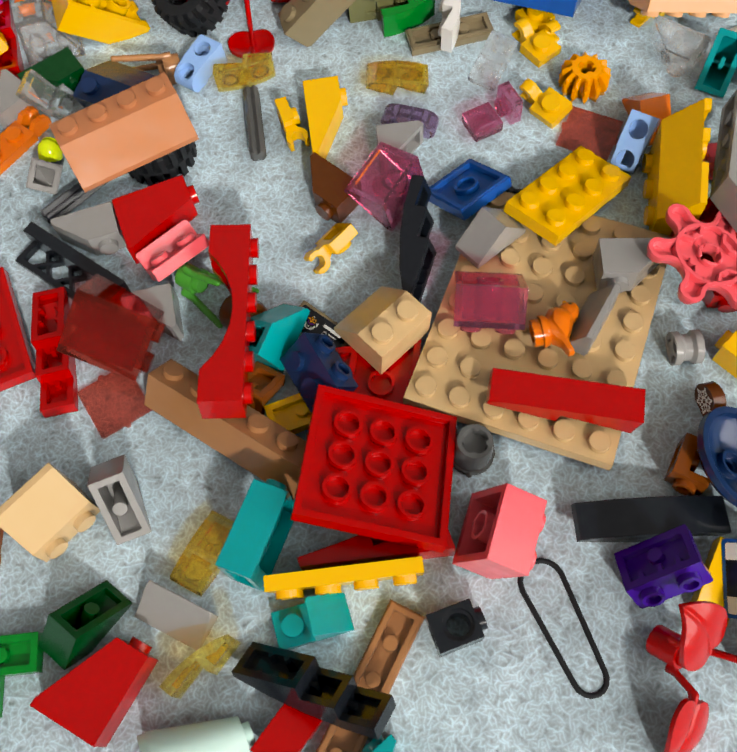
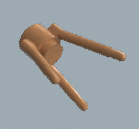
M170 51L160 54L118 55L110 57L112 62L156 61V63L133 68L142 71L158 69L159 74L165 72L172 85L178 84L174 78L175 69L180 62L177 52L170 54Z

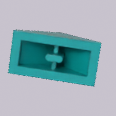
M720 27L694 89L721 98L724 97L737 68V32Z

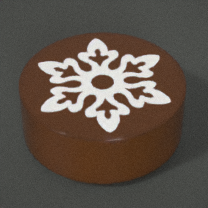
M710 381L696 386L694 396L703 417L715 408L726 406L724 391L716 382Z

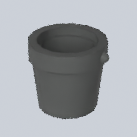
M469 424L463 427L455 437L453 468L465 474L468 478L485 472L492 465L495 456L493 436L486 427L479 424Z

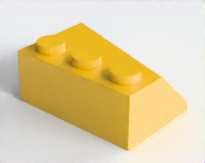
M51 0L57 30L70 35L112 44L139 36L150 30L146 20H141L137 15L138 7L134 1Z
M704 98L662 119L649 154L645 153L643 156L642 172L647 173V179H645L643 185V199H648V206L644 210L643 223L644 225H649V230L666 235L671 234L672 229L666 223L665 217L668 207L672 204L686 206L697 220H699L707 205L709 162L703 160L710 141L711 128H704V122L708 113L712 110V98Z

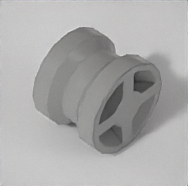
M699 329L689 330L687 334H680L678 331L668 332L665 347L671 366L681 365L684 361H690L692 364L704 361L705 341Z

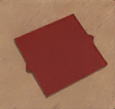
M573 106L567 121L562 123V132L556 142V146L572 151L582 146L607 161L613 146L618 142L617 137L623 121Z
M126 364L106 376L100 375L96 382L77 392L103 439L123 427H131L132 422L152 411L144 405L145 396Z

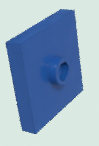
M468 159L429 187L432 192L429 202L465 221L512 187L511 178L475 160Z

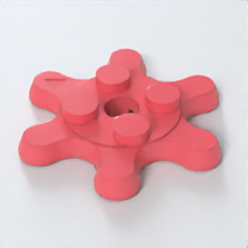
M672 204L666 211L665 220L674 232L675 238L655 237L651 239L647 245V257L655 263L669 264L679 272L682 282L679 284L677 295L684 304L691 305L700 302L705 297L706 291L712 290L721 294L728 304L737 310L736 231L720 211L715 215L714 221L704 223L695 219L686 206ZM702 254L710 255L714 262L707 259L701 260L700 258Z

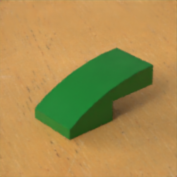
M406 0L405 5L381 9L384 38L403 33L405 30L415 28L435 15V0Z

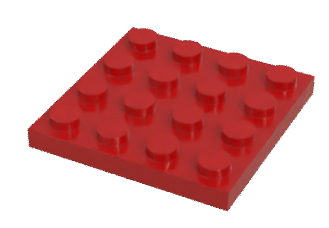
M318 384L290 520L443 553L447 547L457 417Z

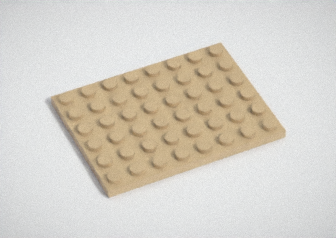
M505 191L484 207L504 210L506 201L516 194ZM592 215L556 246L521 224L526 229L525 233L478 269L460 254L403 397V404L456 416L458 422L467 425L479 424L486 427L492 433L610 471L614 463L622 431L560 416L556 421L486 404L490 371L493 368L634 388L667 264L660 263L633 290L619 293L613 309L591 349L585 356L575 352L573 356L568 357L561 348L552 344L547 348H543V346L534 347L529 331V320L536 319L538 315L545 316L549 309L559 307L563 301L576 303L580 312L588 296L597 291L593 255L599 238L661 237L671 239V236Z

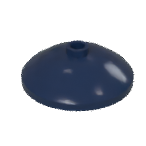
M722 406L705 414L700 421L697 433V451L702 468L712 486L725 500L737 507V408Z

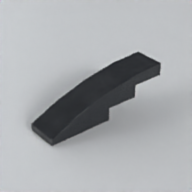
M412 175L403 208L400 230L399 267L402 290L408 291L421 303L437 252L429 239L434 221L427 209V205L432 192L424 176Z
M722 496L641 497L578 502L571 505L577 542H643L683 524L688 527L692 536H723L732 533Z
M252 642L232 670L235 678L292 708L337 727L379 740L396 707L392 695L357 686L353 675L319 667L315 656Z

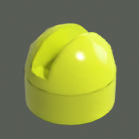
M46 137L40 141L37 148L40 160L57 162L63 159V152L55 138Z

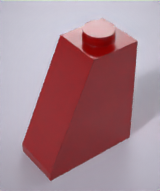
M183 175L112 199L127 249L136 264L139 263L135 257L137 252L182 220L190 222L198 215L194 204L200 201L194 186L190 185L187 187Z
M132 636L128 642L116 637L37 695L30 706L91 746L107 747L157 664L158 659L149 655L152 647L140 639Z

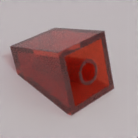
M95 274L76 289L56 351L136 381L142 372L148 373L152 366L155 354L150 353L154 342H160L165 331L166 324L161 323L165 312L104 276Z

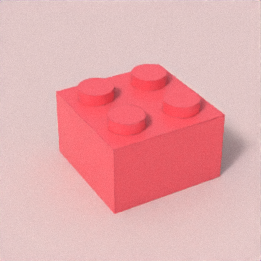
M508 483L472 493L452 564L489 579L529 576V572L536 562L537 554L535 548L538 536L546 522L544 512L547 500Z

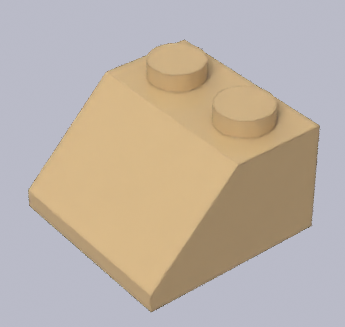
M381 286L334 327V331L380 374H383L429 332L432 312L408 291Z
M48 462L0 506V528L30 554L48 562L50 559H55L62 555L68 548V542L78 532H84L94 524L95 516L100 510L76 483Z

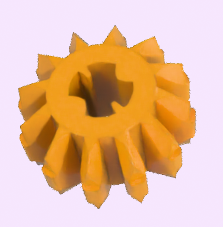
M586 52L582 56L573 54L570 60H565L558 79L559 87H562V96L571 94V102L576 100L577 97L581 98L583 104L588 100V97L596 102L600 95H604L609 85L611 69L607 67V60H598L597 54L588 56Z

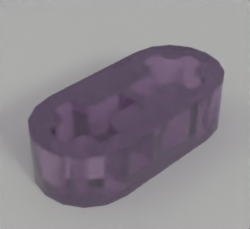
M391 103L385 107L381 124L419 120L423 123V138L430 139L435 135L439 118L434 112L427 109Z

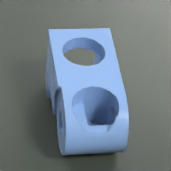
M200 34L178 63L174 72L175 81L198 93L207 84L208 79L218 67L222 68L228 61L221 43Z
M632 109L616 144L617 147L610 164L634 174L661 119Z

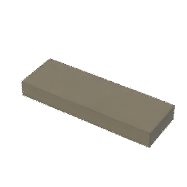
M487 12L460 18L459 34L454 47L494 38L495 32ZM441 22L405 30V37L412 57L441 50V36H438Z

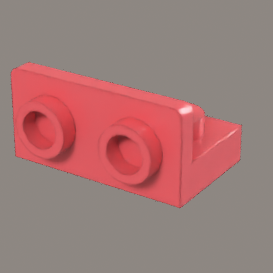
M182 220L137 252L135 257L152 280L160 282L209 246V240L205 234H197L187 220Z

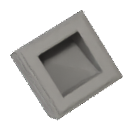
M31 157L26 188L57 195L63 165Z

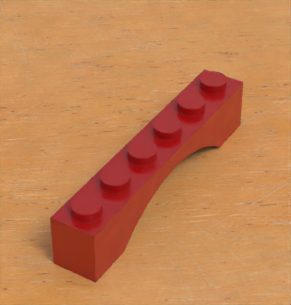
M251 224L210 225L208 252L212 269L231 295L232 312L230 324L222 342L214 354L199 369L197 404L202 419L246 418L247 404H253V383L248 382V372H254L255 370L254 351H249L250 342L256 341L255 321H251V313H257V294L252 292V285H258L257 264L253 265V258H259V239L253 238Z

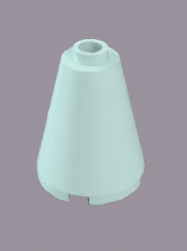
M238 716L145 731V733L137 736L140 752H250L249 747H252L255 743L249 722L241 723Z

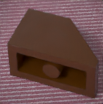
M314 152L310 156L315 209L323 219L327 221L332 219L336 223H342L363 201L362 184Z

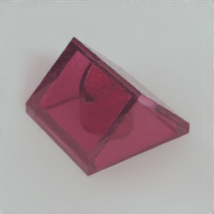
M380 142L345 188L344 192L386 229L393 231L402 219L404 203L412 175L424 176L419 158L416 155Z

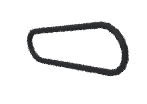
M537 558L535 564L541 563L551 566L561 578L602 671L604 681L601 689L590 693L579 687L524 588V576L518 577L517 583L520 593L575 691L584 698H599L606 693L609 687L610 677L564 572L558 564L550 559Z

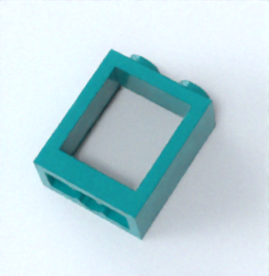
M253 479L215 563L230 579L264 592L263 576L272 574L294 523L293 520H290L294 501L289 491H286L287 486L281 482L267 479L264 483Z

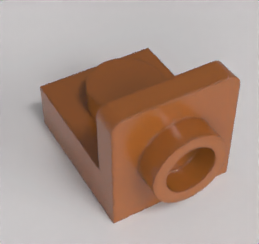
M256 361L254 372H248V382L253 383V404L247 405L264 415L265 404L284 386L285 375Z
M686 433L679 441L664 481L673 484L672 488L675 491L688 496H693L694 494L699 496L710 484L708 478L694 473L700 462L697 451V436Z

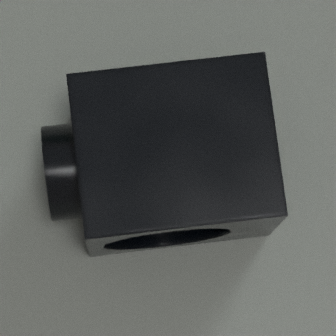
M470 599L432 612L425 617L439 657L483 641L485 637L483 630L488 629L481 608L479 606L473 608ZM455 617L464 619L469 626V632L463 637H455L450 634L447 629V623L450 619Z

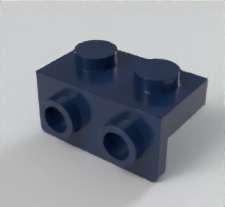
M303 332L281 357L280 361L312 413L318 384L346 391H354L358 384L352 376V370L343 362L335 349L334 341L325 334Z

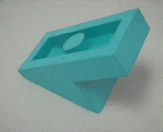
M345 593L308 596L304 598L305 603L271 613L278 647L281 649L291 650L354 631Z

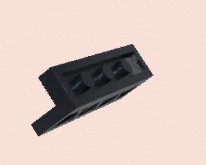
M31 221L23 231L32 243L15 261L52 287L59 288L64 286L70 299L109 324L125 306L120 298L124 293L131 292L125 281ZM39 249L46 253L45 263L33 265L28 262ZM68 267L69 277L56 280L52 278V268ZM82 281L91 282L92 292L78 295L75 293V283ZM112 296L117 301L106 313L98 308V298Z

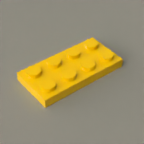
M579 146L506 201L503 212L556 246L625 189L632 176L595 155L591 150Z
M422 556L264 575V592L275 593L276 600L304 598L303 590L315 589V595L342 593L341 586L354 584V590L357 591L379 588L378 581L393 579L394 586L417 584V576H423L424 574Z

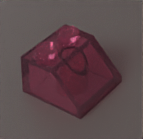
M455 271L453 326L460 327V330L464 332H479L481 328H494L495 332L500 334H514L516 330H525L529 288L523 275Z

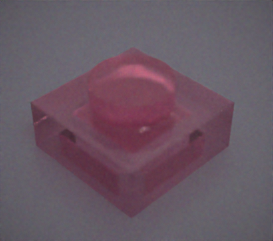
M509 81L498 85L497 97L494 101L497 114L500 117L504 116L510 125L521 121L523 100Z
M489 102L462 113V123L475 142L494 135L503 129L502 120Z

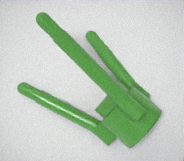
M186 262L179 267L175 275V283L183 288L181 295L191 300L218 328H222L223 325L217 316L195 294L203 293L209 284L220 286L221 283H224L214 273ZM252 287V292L258 294L259 289Z

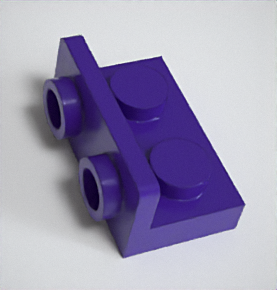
M685 524L614 553L625 591L641 609L661 605L669 598L685 592L697 591L703 585L713 581L710 571L703 563L693 536Z

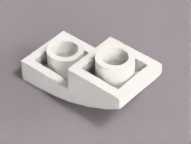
M441 0L439 12L442 13V21L438 29V36H441V50L450 53L456 44L459 34L461 0Z

